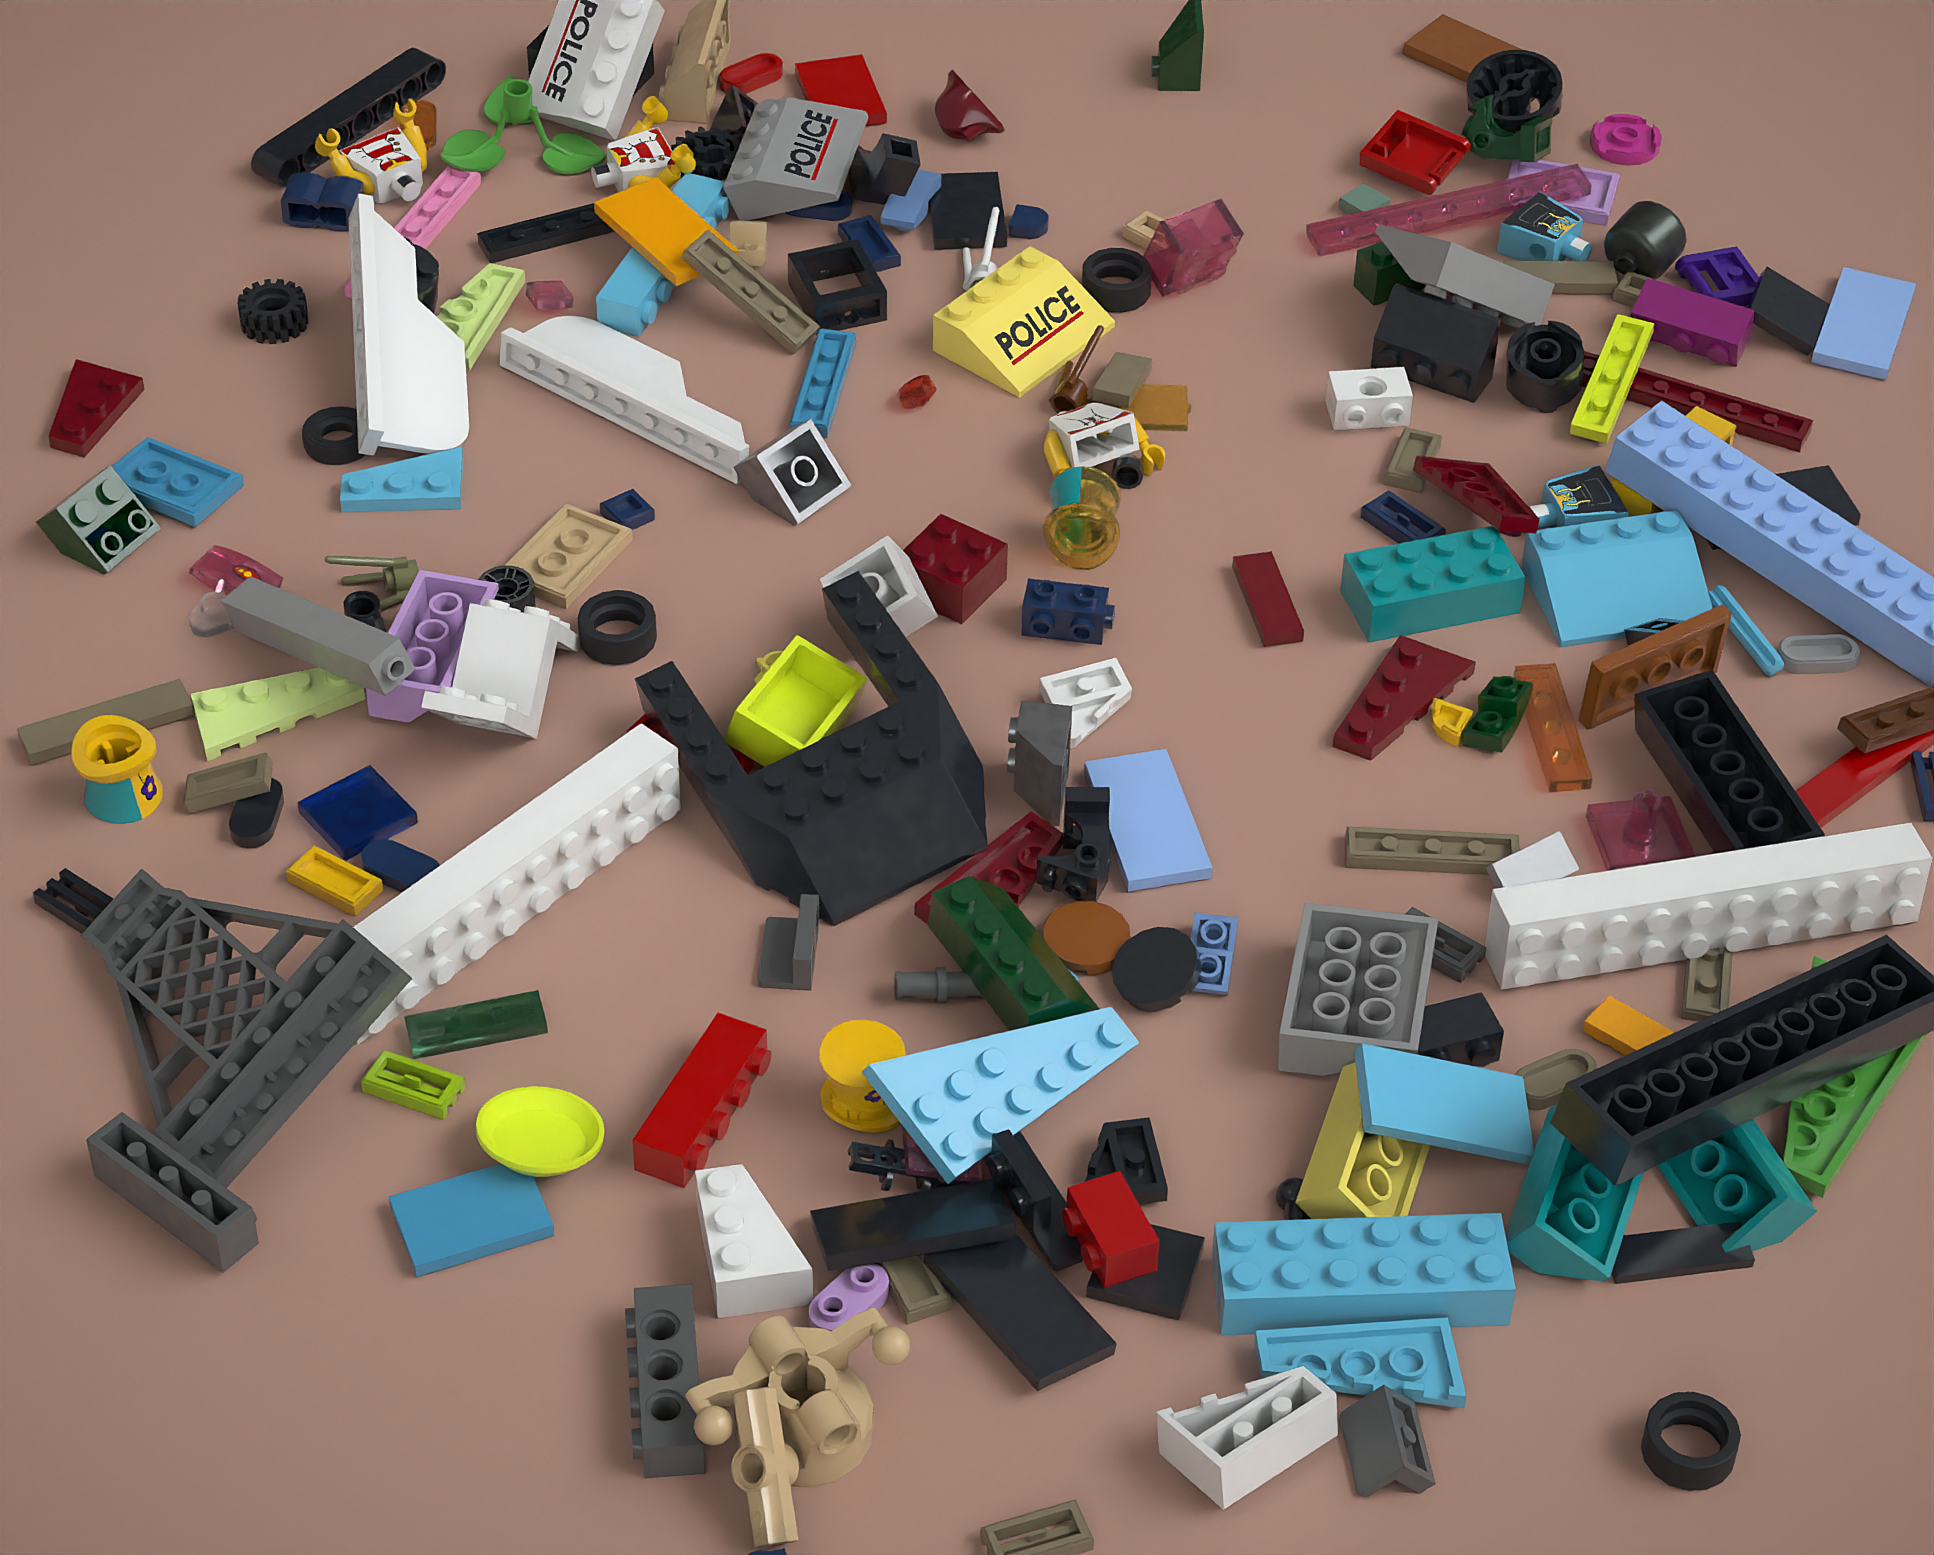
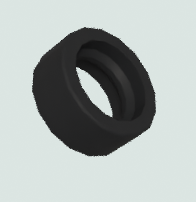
M1107 248L1094 252L1084 261L1082 267V286L1105 311L1127 312L1136 310L1144 305L1151 296L1152 266L1147 258L1140 253L1125 248ZM1121 276L1133 281L1124 284H1112L1102 281L1101 278Z
M606 591L589 598L580 608L577 617L580 644L582 650L590 658L604 664L621 665L633 663L645 657L654 648L657 639L656 614L653 605L644 596L632 591ZM615 620L630 621L639 625L637 629L617 635L606 634L596 630L599 625Z
M1693 1391L1675 1392L1659 1399L1649 1410L1641 1442V1450L1644 1462L1653 1474L1670 1486L1688 1491L1707 1490L1722 1483L1733 1471L1741 1432L1735 1416L1727 1406L1718 1400ZM1680 1424L1700 1427L1716 1439L1720 1444V1450L1709 1457L1693 1458L1682 1455L1667 1445L1661 1437L1662 1430L1672 1425Z

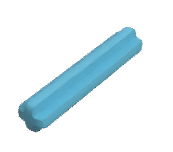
M1718 585L1714 590L1709 591L1712 608L1723 604L1732 613L1728 628L1764 674L1774 676L1777 671H1781L1784 668L1781 656L1726 587Z

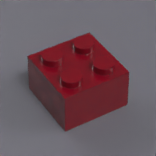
M943 514L937 516L903 549V552L909 557L936 613L960 624H963L1007 580L1008 543Z

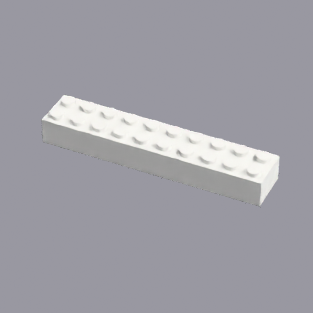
M639 724L355 925L353 928L413 978L359 1038L356 1044L359 1045L372 1034L380 1032L387 1023L405 1010L414 1007L420 999L439 985L447 983L457 972L472 961L480 959L487 950L505 937L513 935L520 926L538 913L547 910L553 902L571 889L577 888L587 877L602 866L610 864L616 856L628 847L640 842L646 834L664 821L673 818L681 810L678 748L643 724Z
M1905 823L1492 889L1485 947H1487L1485 956L1500 989L1503 990L1686 960L1687 958L1694 959L1703 956L1708 949L1719 948V954H1723L1724 947L1730 952H1738L1917 922L1932 856L1912 823Z

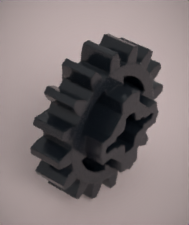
M700 126L698 127V132L685 131V138L677 136L675 138L676 144L671 145V150L673 151L681 144H686L693 152V158L696 161L695 169L690 173L722 181V179H726L741 144L742 135L740 133L731 135V129L729 128L722 131L717 126H713L711 130L705 131Z

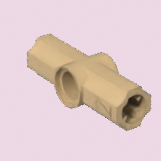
M764 1387L733 1393L740 1448L734 1454L731 1472L737 1486L747 1492L754 1548L796 1542L798 1534L791 1486L796 1481L799 1473V1461L793 1448L784 1443L776 1387Z

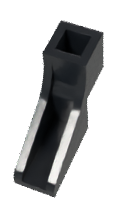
M882 133L873 151L864 150L858 145L848 172L852 198L863 202L885 205L890 194L905 197L921 165L917 140Z

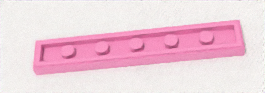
M448 165L394 229L403 237L410 239L413 244L426 249L481 184L480 173L459 170ZM351 278L344 285L345 296L352 298Z

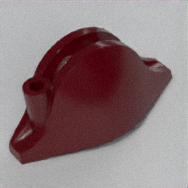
M952 69L948 73L947 85L935 104V115L943 132L955 139H966L967 142H970L979 134H999L1004 132L1005 129L1002 123Z

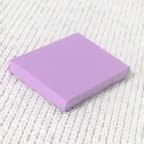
M1513 159L1501 196L1500 207L1519 209L1540 191L1581 216L1584 222L1607 226L1620 174L1544 160L1520 162V159Z

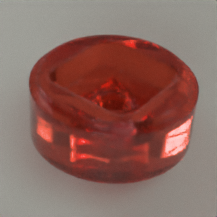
M920 375L905 383L899 389L897 397L905 409L921 407L929 402L930 397L933 396L937 388L930 376Z

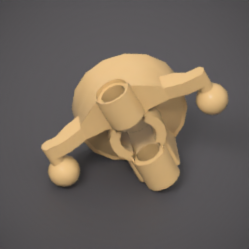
M870 1308L852 1316L832 1331L824 1328H792L788 1320L783 1316L767 1318L760 1322L751 1332L748 1340L750 1347L747 1348L735 1366L733 1375L711 1379L689 1389L685 1394L687 1401L697 1415L693 1427L696 1436L704 1444L712 1446L720 1445L727 1441L732 1434L734 1422L731 1414L724 1407L733 1406L735 1437L740 1448L733 1393L764 1387H776L784 1443L793 1448L799 1461V1473L792 1486L814 1487L837 1481L859 1466L871 1446L874 1424V1405L865 1383L848 1368L849 1353L856 1349L868 1336L874 1335L872 1350L875 1357L884 1364H899L907 1358L911 1350L908 1333L900 1327L888 1326L876 1308ZM803 1401L804 1403L800 1408L799 1402Z

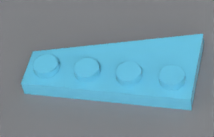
M1448 1317L1255 1331L1254 1345L1261 1379L1304 1366L1334 1392L1367 1396L1380 1386L1386 1385L1414 1402L1458 1408L1465 1407L1466 1393Z

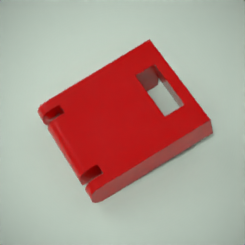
M1397 109L1361 150L1360 166L1424 194L1432 195L1437 186L1441 185L1463 159V156L1470 151L1471 145L1464 137ZM1393 136L1403 139L1387 157V143Z

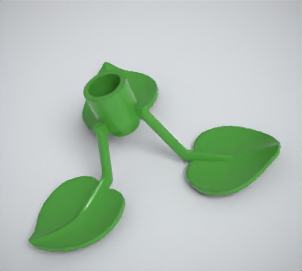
M509 75L493 90L484 105L485 117L490 122L497 124L494 136L490 138L488 134L480 130H462L452 135L446 141L440 154V158L445 163L459 170L481 172L492 169L505 157L504 149L496 144L501 139L504 126L509 123L517 125L518 123L527 124L534 122L542 145L547 148L542 154V160L549 169L561 174H578L601 164L606 159V154L599 146L577 134L559 133L550 141L546 137L539 119L538 107L532 105V85L526 80L515 79L512 75Z

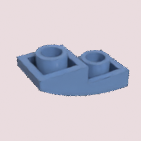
M918 170L905 197L890 194L880 217L881 224L893 226L901 231L915 230L928 215V201L941 188V174Z
M1194 912L1191 941L1200 954L1202 971L1198 984L1193 991L1228 995L1238 918Z

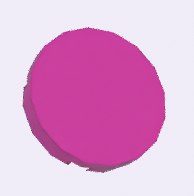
M1613 114L1605 117L1604 122L1598 123L1597 121L1593 125L1590 145L1600 158L1611 163L1640 165L1653 160L1658 155L1662 136L1654 124L1653 128H1651L1649 125H1646L1647 120L1640 116Z

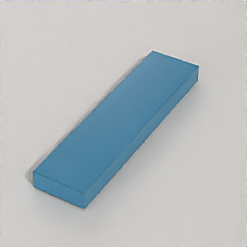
M819 329L789 423L790 428L811 419L822 438H828L856 346V333Z

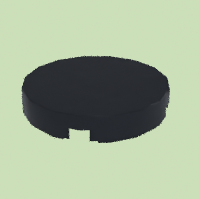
M1154 927L1143 930L1128 939L1117 952L1112 966L1113 983L1121 996L1138 1010L1154 1012L1172 1008L1180 1003V997L1185 995L1188 990L1191 993L1196 987L1202 971L1200 954L1188 935L1175 928Z

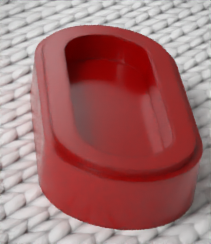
M760 53L737 62L720 72V88L726 93L734 85L743 93H750L781 79L783 76V62L780 57L771 53Z

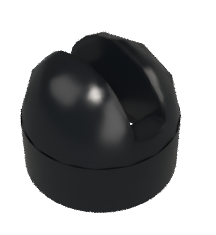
M1130 454L1118 457L1112 466L1111 476L1114 484L1123 489H1132L1140 485L1143 479V466L1140 459Z

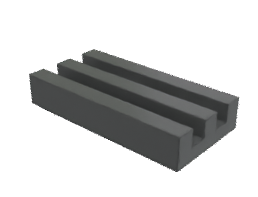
M1414 907L1406 913L1407 915L1431 917ZM1438 921L1431 967L1461 983L1466 978V972L1471 973L1475 969L1476 962L1480 963L1485 958L1487 947Z

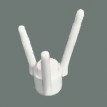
M993 207L981 261L972 267L969 248H964L962 251L965 276L964 290H969L997 270L996 265L990 261L998 222V207Z

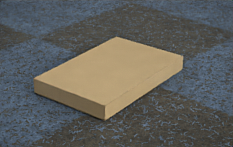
M565 503L505 565L520 567L530 573L534 580L535 597L567 609L633 540L632 529Z

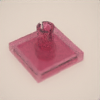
M1645 790L1644 799H1642V791H1638L1634 795L1633 800L1588 804L1586 818L1607 871L1695 857L1671 796L1660 797L1653 791Z

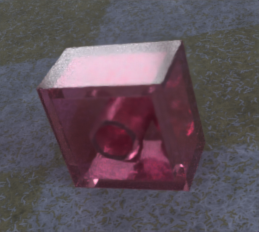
M1222 198L1160 221L1143 256L1147 258L1152 266V281L1162 297L1174 292L1182 294L1190 290L1197 283L1205 280L1213 282L1222 277L1226 272V267L1231 257L1237 252L1236 248L1244 233Z

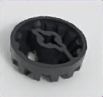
M1507 50L1492 54L1480 61L1468 77V111L1475 116L1476 112L1471 110L1473 103L1488 95H1494V119L1498 126L1512 133L1521 130L1523 124L1537 117L1553 118L1560 113L1562 106L1563 81L1561 73L1551 60L1536 52ZM1537 99L1540 105L1539 110L1530 113L1531 102Z

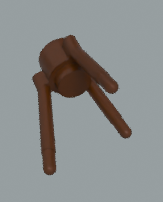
M1098 325L1072 373L1073 362L1067 361L1055 392L1049 399L1052 408L1058 414L1090 403H1098L1092 400L1093 396L1087 399V386L1079 379V376L1104 331L1102 325Z

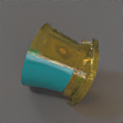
M1085 466L1070 468L1058 475L1050 487L1049 500L1052 511L1045 518L1043 537L1050 552L1062 564L1076 570H1090L1104 564L1113 555L1118 546L1120 527L1115 515L1121 505V493L1116 482L1099 469Z

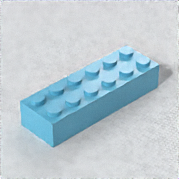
M1501 1213L1217 1222L1214 1224L1211 1261L1221 1335L1255 1334V1331L1444 1317H1448L1450 1327L1510 1324L1516 1287Z

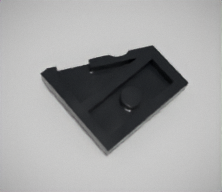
M1150 1117L1105 1122L1098 1137L1097 1149L1092 1153L1089 1161L1087 1176L1084 1182L1120 1171L1139 1204L1167 1201L1168 1187Z

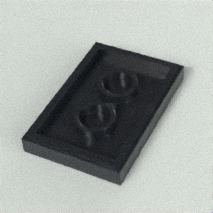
M998 172L942 173L941 188L928 201L934 249L984 248L993 207L999 208V215L992 248L1007 247V231Z

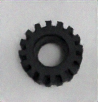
M265 279L264 285H260L257 281L252 283V289L246 287L243 289V295L239 294L237 304L241 329L244 334H247V338L251 340L256 337L257 342L263 344L265 339H269V344H276V339H281L282 343L289 342L288 336H292L295 339L300 336L299 331L305 332L307 329L306 324H309L306 296L303 293V289L300 286L295 287V283L289 281L286 285H284V279H277L276 283H271V279Z

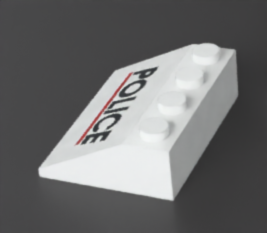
M559 0L528 80L532 85V105L538 107V116L616 141L665 11L657 0Z

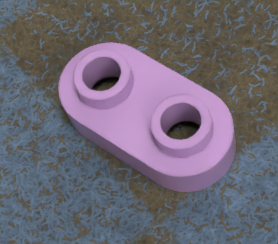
M875 1263L846 1268L810 1303L809 1327L824 1328L832 1331L854 1315L870 1308L880 1309L887 1301L889 1295V1278L886 1271ZM829 1309H838L839 1311H837V1312H828L827 1310H829Z

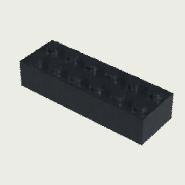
M1713 670L1634 694L1635 731L1715 854L1825 836L1814 817Z

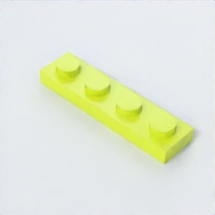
M1617 314L1571 422L1570 434L1608 443L1652 337L1654 323Z

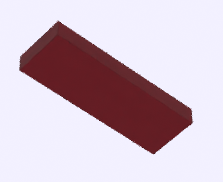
M1272 551L1233 556L1232 568L1263 646L1303 642L1304 629Z

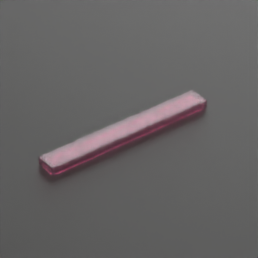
M1577 163L1306 224V235L1318 256L1383 242L1375 232L1378 224L1420 234L1515 212L1539 191L1557 202L1591 195L1592 184Z

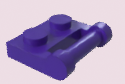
M1737 246L1685 255L1679 258L1675 264L1677 273L1681 278L1687 279L1696 293L1739 306L1749 305L1759 276ZM1706 270L1720 291L1713 292L1699 271Z

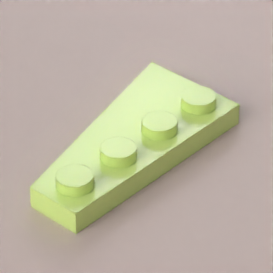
M489 263L462 287V294L458 298L448 299L440 306L441 313L437 318L464 341L466 370H471L525 283V270Z
M322 668L293 672L191 693L194 713L207 762L220 757V750L238 744L240 748L257 742V735L275 728L281 733L294 728L295 723L303 717L311 715L314 718H320L366 699L364 686Z

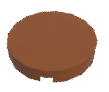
M1075 901L1060 906L1048 916L1043 926V939L1064 965L1074 974L1075 970L1086 971V975H1099L1111 971L1117 952L1131 938L1130 926L1123 915L1109 905L1095 901Z

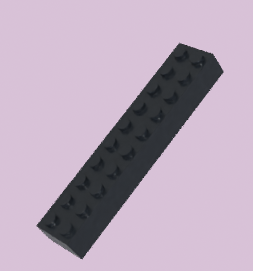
M1886 934L1567 1082L1550 1123L1613 1185L1617 1186L1934 1031V975Z

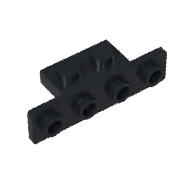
M1009 1129L993 1134L991 1153L984 1157L983 1160L993 1180L1003 1190L1014 1213L1020 1217L1054 1271H1059L1083 1262L1080 1242L1076 1235L1071 1237L1067 1233L1063 1223L1062 1209L1066 1208L1067 1203L1021 1131L1014 1136Z

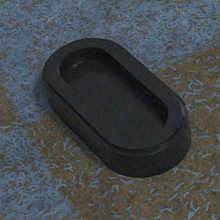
M271 778L269 792L236 801L229 820L230 835L235 844L244 848H256L271 840L284 805L283 788L279 781Z

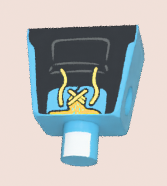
M1539 191L1501 222L1497 253L1519 261H1564L1567 257L1574 261H1586L1591 253L1592 244L1580 239L1583 225L1581 216Z
M1600 465L1548 480L1544 484L1541 504L1529 506L1540 518L1538 529L1628 517L1629 514Z

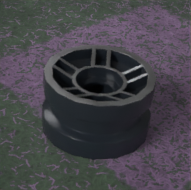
M502 565L487 570L478 579L498 583L499 590L494 600L508 603L510 608L518 609L521 613H524L525 606H536L534 580L530 573L523 568Z

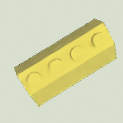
M1356 1062L1342 1068L1295 1202L1311 1219L1408 1216L1430 1145L1364 1132Z

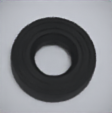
M344 406L329 407L315 412L305 421L302 428L303 446L306 453L315 461L328 465H342L357 461L366 455L358 452L357 409ZM333 431H348L352 433L350 437L343 440H327L323 438L324 435Z

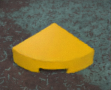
M1434 698L1431 710L1432 727L1440 738L1458 747L1463 738L1462 731L1472 720L1474 711Z

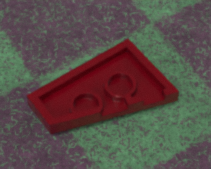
M76 359L48 435L50 447L85 458L145 390L143 378Z

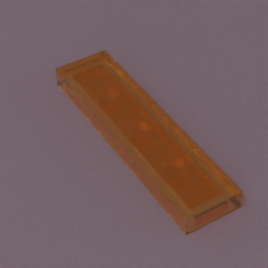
M1556 663L1515 666L1513 677L1516 680L1533 683V691L1526 707L1525 715L1549 792L1591 789L1593 778Z

